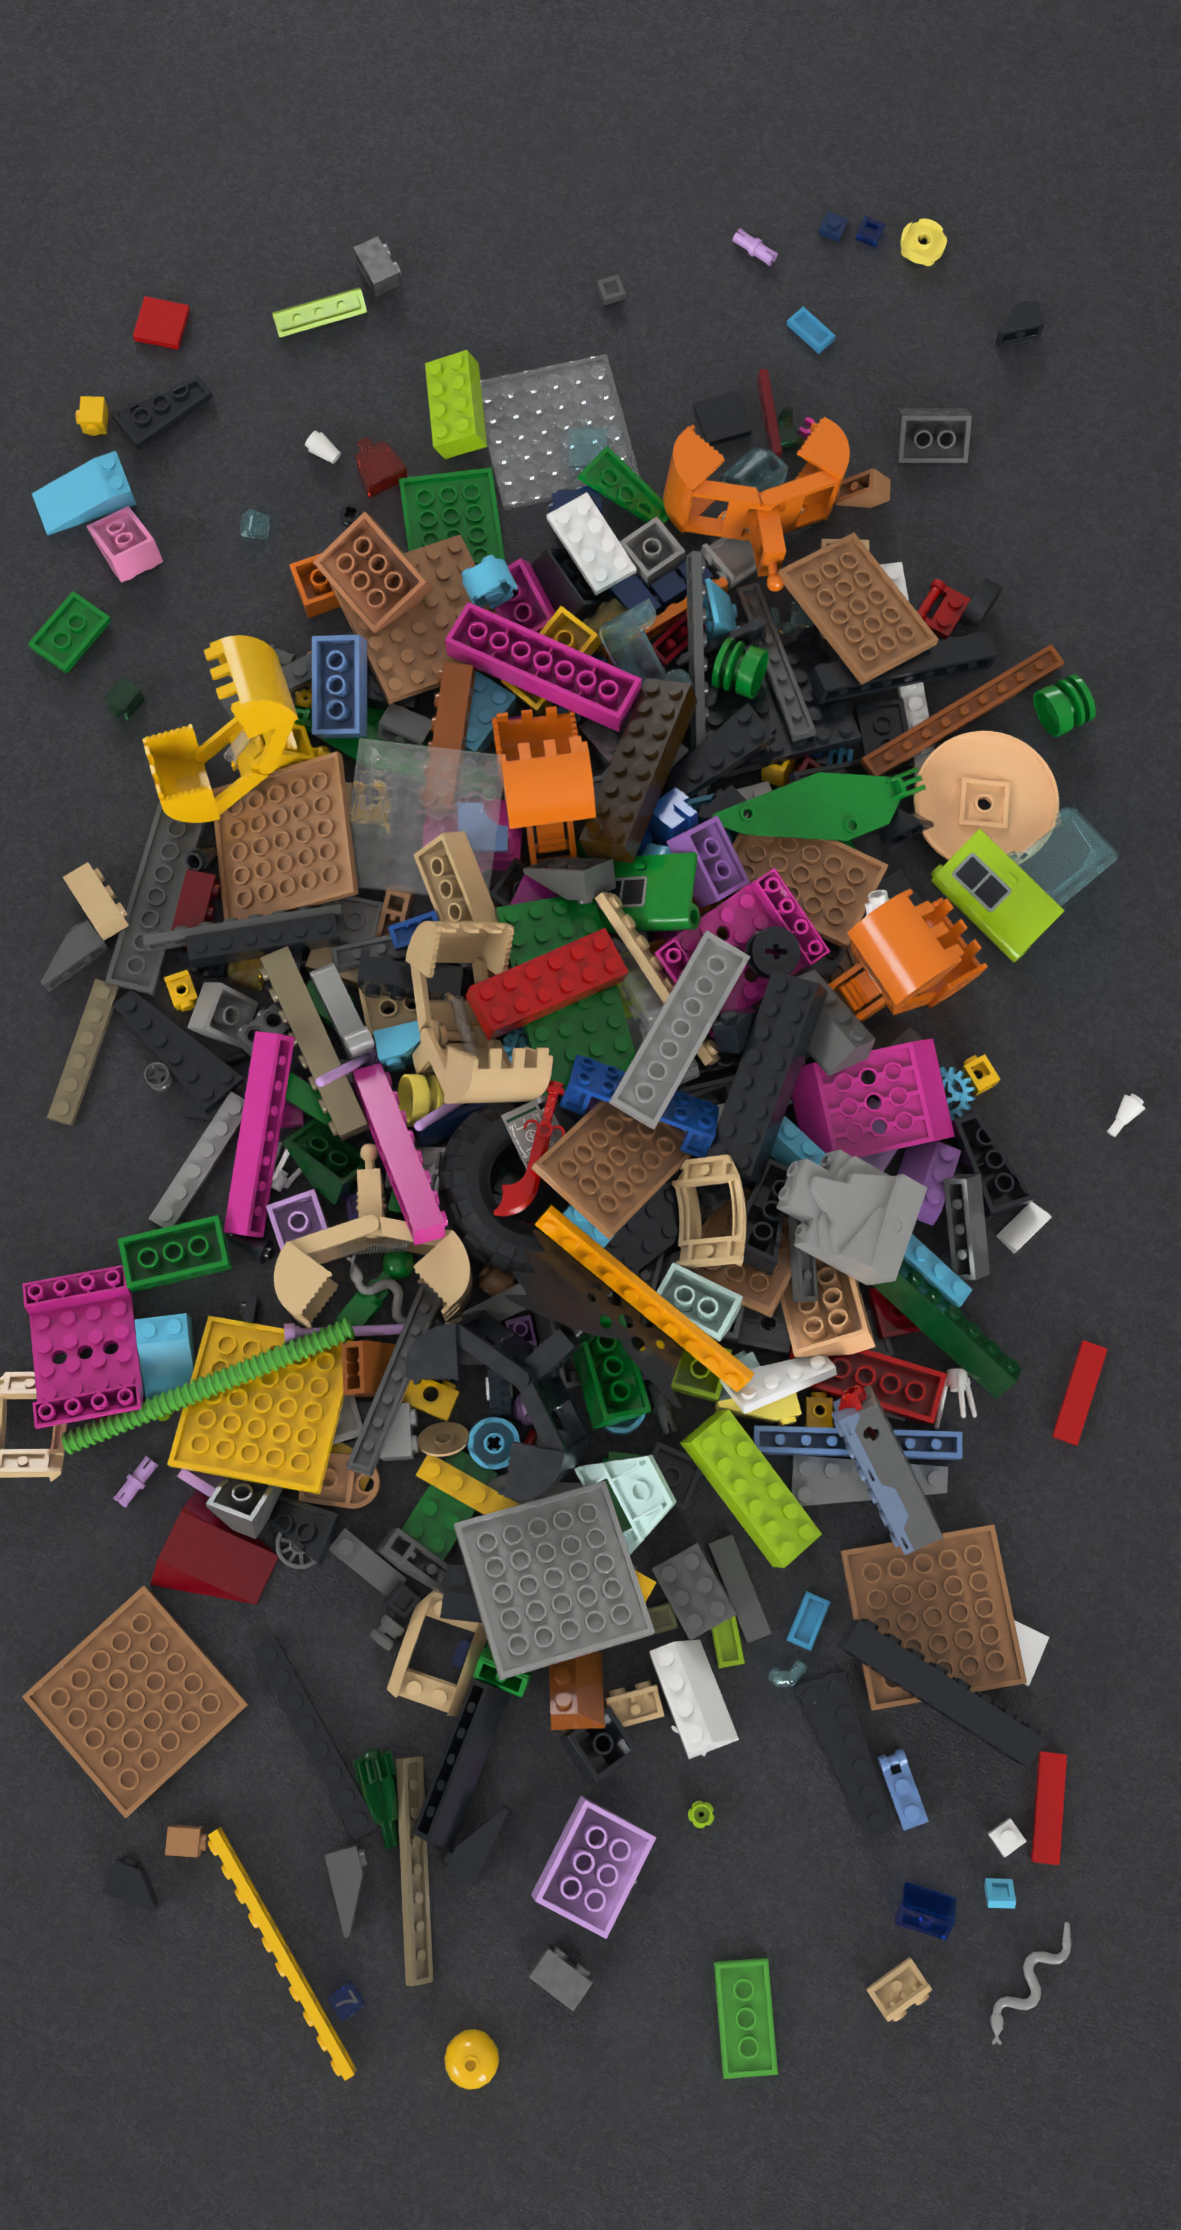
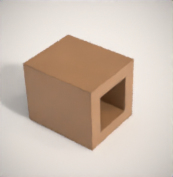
M187 1825L168 1826L165 1855L199 1857L202 1851H206L208 1835L204 1834V1827Z

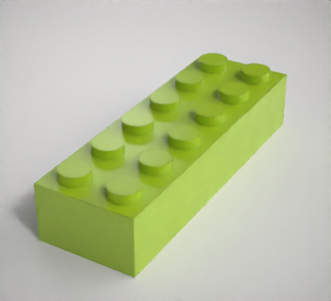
M729 1409L717 1410L680 1442L772 1567L785 1568L822 1535Z

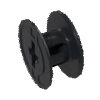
M777 926L756 932L750 937L745 949V954L750 956L747 965L751 971L759 977L770 979L772 971L788 974L794 970L799 962L801 952L799 942L794 934L786 928ZM770 949L772 951H780V955L765 954V951Z

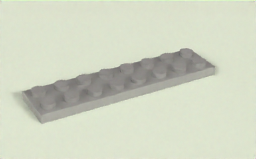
M706 930L608 1103L652 1129L657 1126L750 958L749 955Z

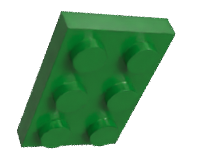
M72 591L30 640L28 646L67 674L112 620L107 614Z

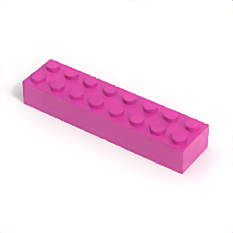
M467 602L445 639L448 656L468 665H473L481 671L618 732L621 731L633 710L642 689L641 678Z

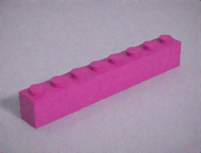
M255 1031L224 1232L262 1238L264 1236L267 1217L266 1206L269 1204L295 1037Z
M381 1063L353 1070L354 1090L414 1245L445 1237V1226H448L445 1211L439 1210L438 1205H440L437 1191H432L430 1187L432 1182L429 1171L424 1170L422 1167L424 1162L421 1151L416 1150L414 1147L416 1144L413 1131L408 1130L406 1127L408 1124L405 1111H400L398 1107L400 1105L397 1091H392L390 1087L392 1086V1080L389 1072H384Z

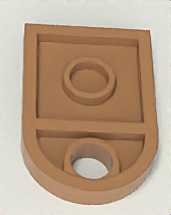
M331 1452L321 1493L315 1494L300 1491L298 1501L351 1509L366 1506L374 1500L379 1492L381 1483L379 1471L376 1467L371 1477L374 1481L372 1490L364 1491L360 1487V1480L367 1475L347 1469L346 1465L350 1458L349 1454Z

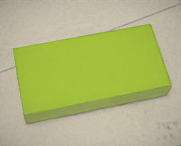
M736 1616L711 1629L718 1668L745 1664Z

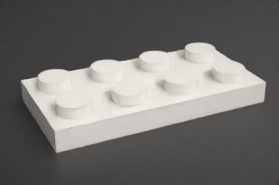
M587 492L547 514V521L595 595L636 573L635 565Z

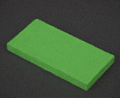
M768 1958L714 1962L723 2079L778 2075Z

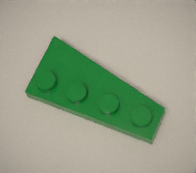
M608 446L577 476V479L645 523H648L656 516L663 524L669 519L664 501Z

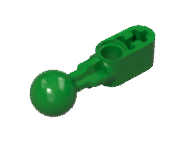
M394 1248V1252L391 1249V1253L388 1251L383 1257L382 1273L377 1279L370 1280L366 1286H370L383 1279L402 1280L407 1278L414 1270L415 1261L413 1255L407 1249H403L402 1252V1248L400 1252H398V1249L395 1252L396 1248ZM385 1289L373 1295H364L358 1291L335 1319L333 1325L337 1321L343 1322L344 1318H347L352 1326L368 1325L381 1309L383 1300L389 1294V1290Z

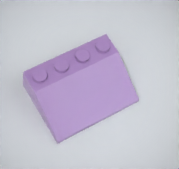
M581 1795L531 1896L537 1903L607 1939L656 1837Z

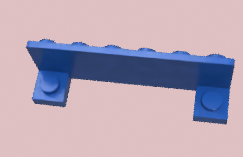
M576 1055L570 1079L559 1107L584 1115L591 1097L609 1102L625 1072L614 1066L594 1061L590 1057ZM675 1091L659 1121L686 1130L687 1133L681 1143L680 1151L704 1158L715 1138L719 1106L710 1101L690 1096L685 1092Z

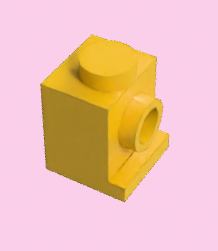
M184 970L164 977L175 1009L177 1011H189L195 1008L198 994L189 971ZM186 988L183 994L178 993L179 990Z
M985 1054L979 1058L974 1055L963 1062L964 1066L960 1071L965 1072V1079H972L968 1084L970 1087H975V1090L972 1092L974 1097L996 1086L1000 1081L999 1076ZM973 1072H979L981 1078L977 1079Z
M813 1392L811 1397L805 1398L804 1427L833 1428L831 1414L833 1398H827V1393ZM816 1406L823 1407V1415L816 1414Z

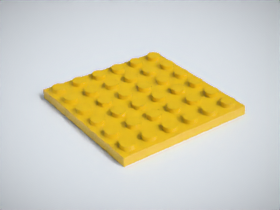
M208 1316L190 1384L194 1379L198 1381L201 1376L206 1378V1375L209 1373L213 1375L216 1370L222 1371L223 1367L228 1369L231 1364L235 1366L238 1361L244 1362L245 1358L252 1359L253 1355L260 1356V1352L267 1353L268 1349L274 1350L277 1345L282 1347V1344L285 1343L284 1329ZM340 1342V1345L337 1347L332 1345V1348L329 1350L325 1348L322 1353L317 1351L315 1356L310 1354L307 1359L303 1357L300 1362L295 1360L292 1365L288 1363L285 1368L281 1366L278 1371L273 1369L270 1374L264 1373L263 1377L258 1375L255 1380L249 1379V1382L246 1384L241 1382V1386L237 1387L234 1385L233 1389L227 1388L224 1393L219 1391V1394L216 1396L212 1394L209 1399L204 1397L201 1402L197 1400L196 1404H188L187 1408L183 1407L168 1465L180 1469L320 1494L344 1400L343 1342Z

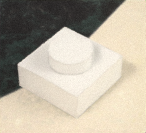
M1007 1818L987 1833L1003 1857L1008 1856L1027 1842L1011 1818Z

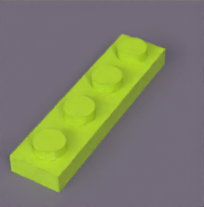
M359 287L272 313L280 338L367 312L361 288Z

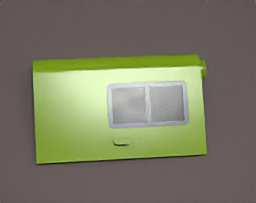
M981 828L974 833L944 866L940 864L930 874L933 877L931 882L1013 963L1020 959L1043 932L1065 911Z

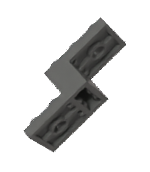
M781 1301L771 1317L776 1321L774 1329L767 1331L761 1326L762 1320L768 1316L741 1305L733 1324L721 1341L789 1354L791 1341Z

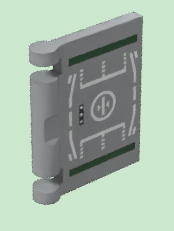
M545 1095L501 1115L526 1170L537 1127L534 1123L527 1124V1129L524 1130V1124L529 1119H534L539 1124L541 1123L545 1108L540 1110L538 1104L547 1101ZM555 1115L552 1118V1127L559 1125ZM559 1129L552 1131L548 1150L561 1139L562 1132Z

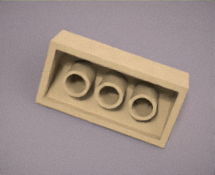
M465 831L442 833L414 854L439 921L498 922L495 907Z

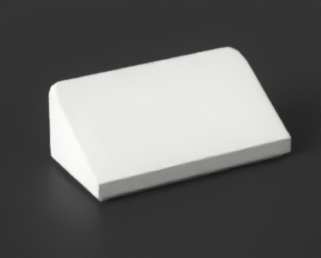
M1030 1202L996 1237L1015 1254L1052 1216L1035 1203Z

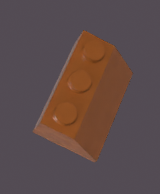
M596 1651L549 1665L551 1730L605 1728L601 1652Z

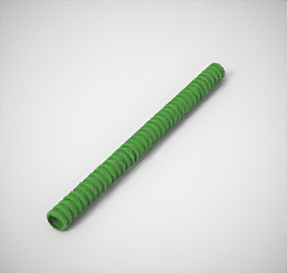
M344 1318L341 1323L337 1321L334 1326L329 1324L328 1328L322 1327L319 1332L314 1330L311 1335L307 1333L304 1338L298 1337L297 1341L292 1339L289 1344L283 1343L282 1347L277 1345L274 1350L268 1349L267 1353L260 1352V1356L253 1355L252 1359L245 1358L244 1362L238 1361L235 1366L231 1364L228 1369L223 1367L222 1371L216 1370L213 1375L209 1373L206 1375V1378L201 1376L198 1381L192 1380L191 1384L186 1382L183 1384V1387L177 1386L176 1390L169 1389L168 1393L162 1392L161 1396L154 1395L153 1399L147 1398L145 1402H142V1409L107 1415V1418L103 1416L100 1418V1421L95 1419L92 1421V1424L88 1422L84 1427L78 1426L77 1430L71 1429L69 1433L63 1432L61 1436L63 1447L71 1455L74 1453V1450L81 1451L82 1447L88 1448L90 1444L96 1445L97 1441L103 1442L105 1438L110 1439L113 1434L118 1436L121 1431L123 1433L127 1432L128 1428L133 1430L136 1425L140 1427L143 1425V1422L146 1424L150 1423V1419L155 1421L158 1419V1416L164 1417L165 1413L172 1414L173 1410L179 1411L182 1406L187 1408L188 1404L194 1405L197 1400L201 1402L204 1397L209 1399L212 1394L214 1396L218 1395L219 1391L224 1393L227 1388L233 1389L234 1385L237 1387L241 1386V1382L246 1384L249 1382V1379L255 1380L258 1375L263 1377L264 1373L270 1374L273 1369L278 1371L279 1367L285 1368L288 1363L292 1365L295 1360L300 1362L303 1357L305 1359L309 1358L310 1354L315 1356L317 1351L322 1353L325 1348L329 1350L332 1348V1345L337 1347L340 1345V1342L346 1343L349 1338L354 1340L355 1333L350 1321Z

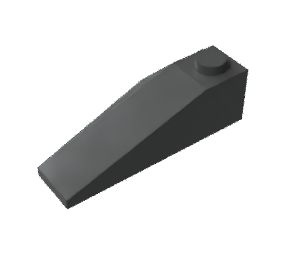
M225 1478L218 1484L207 1501L206 1506L232 1530L256 1539L268 1521L283 1487Z

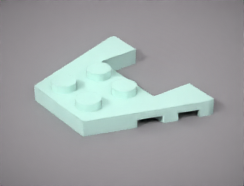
M653 1455L582 1465L574 1469L583 1487L608 1479L632 1528L623 1532L630 1555L677 1502Z

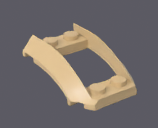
M727 1154L685 1160L680 1168L682 1170L677 1180L672 1181V1186L676 1190L679 1207L678 1246L681 1247L680 1261H676V1264L698 1271L699 1267L736 1264L741 1267L746 1238V1207L740 1175L731 1156ZM729 1183L733 1212L732 1236L701 1239V1213L696 1187Z
M5 1372L0 1378V1478L49 1477L52 1482L62 1472L65 1449L61 1436L63 1432H67L68 1423L53 1426L51 1449H4L7 1399H37L34 1372Z
M433 1590L415 1606L387 1690L396 1698L401 1696L447 1712V1716H458L479 1657L484 1650L487 1637L483 1623L440 1618L443 1595ZM426 1616L475 1633L457 1685L408 1668Z

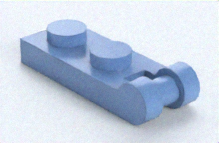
M901 1748L895 1750V1754L887 1757L885 1754L878 1756L877 1760L902 1830H907L929 1821L910 1771L905 1752ZM899 1764L901 1771L892 1774L890 1767Z

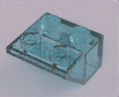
M753 447L722 473L720 479L729 484L755 487L758 492H763L764 490L781 485L786 480L788 466L772 450Z

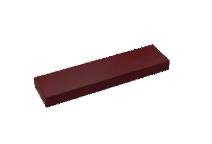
M759 369L757 385L771 465L779 464L782 456V447L769 372L767 369Z

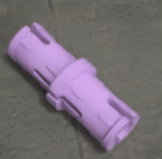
M741 228L738 229L739 234L736 232L732 241L747 250L751 257L756 256L768 266H771L772 262L776 260L778 253L765 246L761 239H755Z
M145 1455L132 1474H128L126 1477L128 1480L113 1499L119 1501L122 1506L127 1508L140 1489H144L146 1486L144 1483L159 1465Z

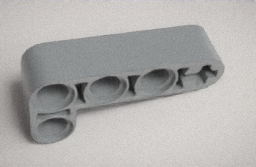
M333 962L309 972L314 987L348 1058L352 1060L373 1051L375 1047L373 1038L368 1028L363 1026Z

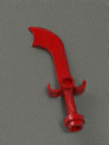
M549 1081L545 1090L549 1094L547 1096L548 1099H546L541 1123L539 1124L534 1119H529L525 1122L524 1130L527 1129V1124L534 1123L537 1127L527 1170L518 1182L511 1185L501 1184L503 1196L500 1205L493 1211L495 1216L517 1214L529 1206L535 1198L541 1177L531 1168L548 1151L553 1130L559 1129L562 1132L561 1138L565 1135L563 1127L559 1125L552 1127L551 1125L558 1098L557 1095H564L565 1092L563 1089L564 1084Z

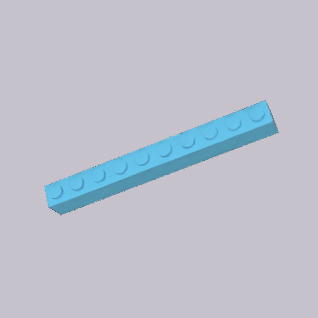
M785 1116L770 1156L788 1167L793 1162L806 1158L820 1166V1162L826 1153ZM911 1234L904 1255L905 1262L914 1270L919 1271L924 1279L933 1288H937L948 1302L958 1308L961 1307L972 1292V1289Z

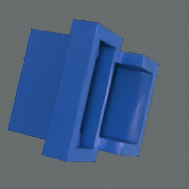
M676 787L658 799L648 824V829L653 838L663 846H668L666 841L699 825L698 812L687 804L689 797Z

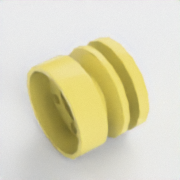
M404 1074L401 1077L397 1090L400 1101L398 1107L400 1111H405L408 1122L406 1127H414L415 1122L445 1104L444 1092L437 1076L434 1074H429L426 1078L422 1074Z

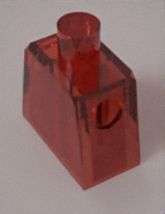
M368 437L358 442L357 446L360 452L355 455V460L368 498L399 484V478L408 477L405 464L386 442L381 441L373 445Z

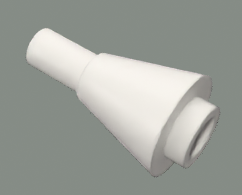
M1134 1094L1130 1096L1124 1095L1116 1115V1120L1107 1133L1116 1137L1124 1125H1127L1145 1110V1107L1142 1105L1144 1101Z

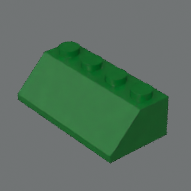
M621 1314L619 1321L624 1327L628 1328L624 1314ZM607 1315L600 1316L599 1324L604 1328H611L612 1321ZM585 1333L590 1339L573 1354L593 1429L616 1425L651 1412L640 1369L628 1355L621 1341L617 1338H605Z

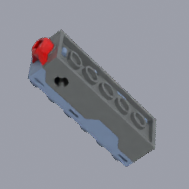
M856 1385L844 1391L842 1398L833 1402L835 1411L831 1414L840 1437L844 1438L845 1446L851 1459H854L857 1465L856 1468L862 1481H865L868 1487L867 1490L873 1503L879 1509V1515L884 1525L890 1531V1537L895 1547L901 1546L904 1555H907L942 1539L943 1535L936 1516L872 1386L869 1385L863 1388Z

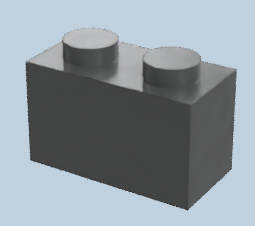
M391 703L378 723L377 737L421 756L433 737V731H431L432 720L424 715L414 713L404 706Z

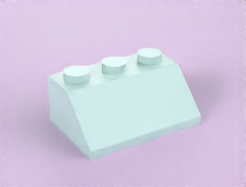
M672 1263L657 1290L659 1295L711 1338L719 1342L733 1324L743 1296L675 1263Z

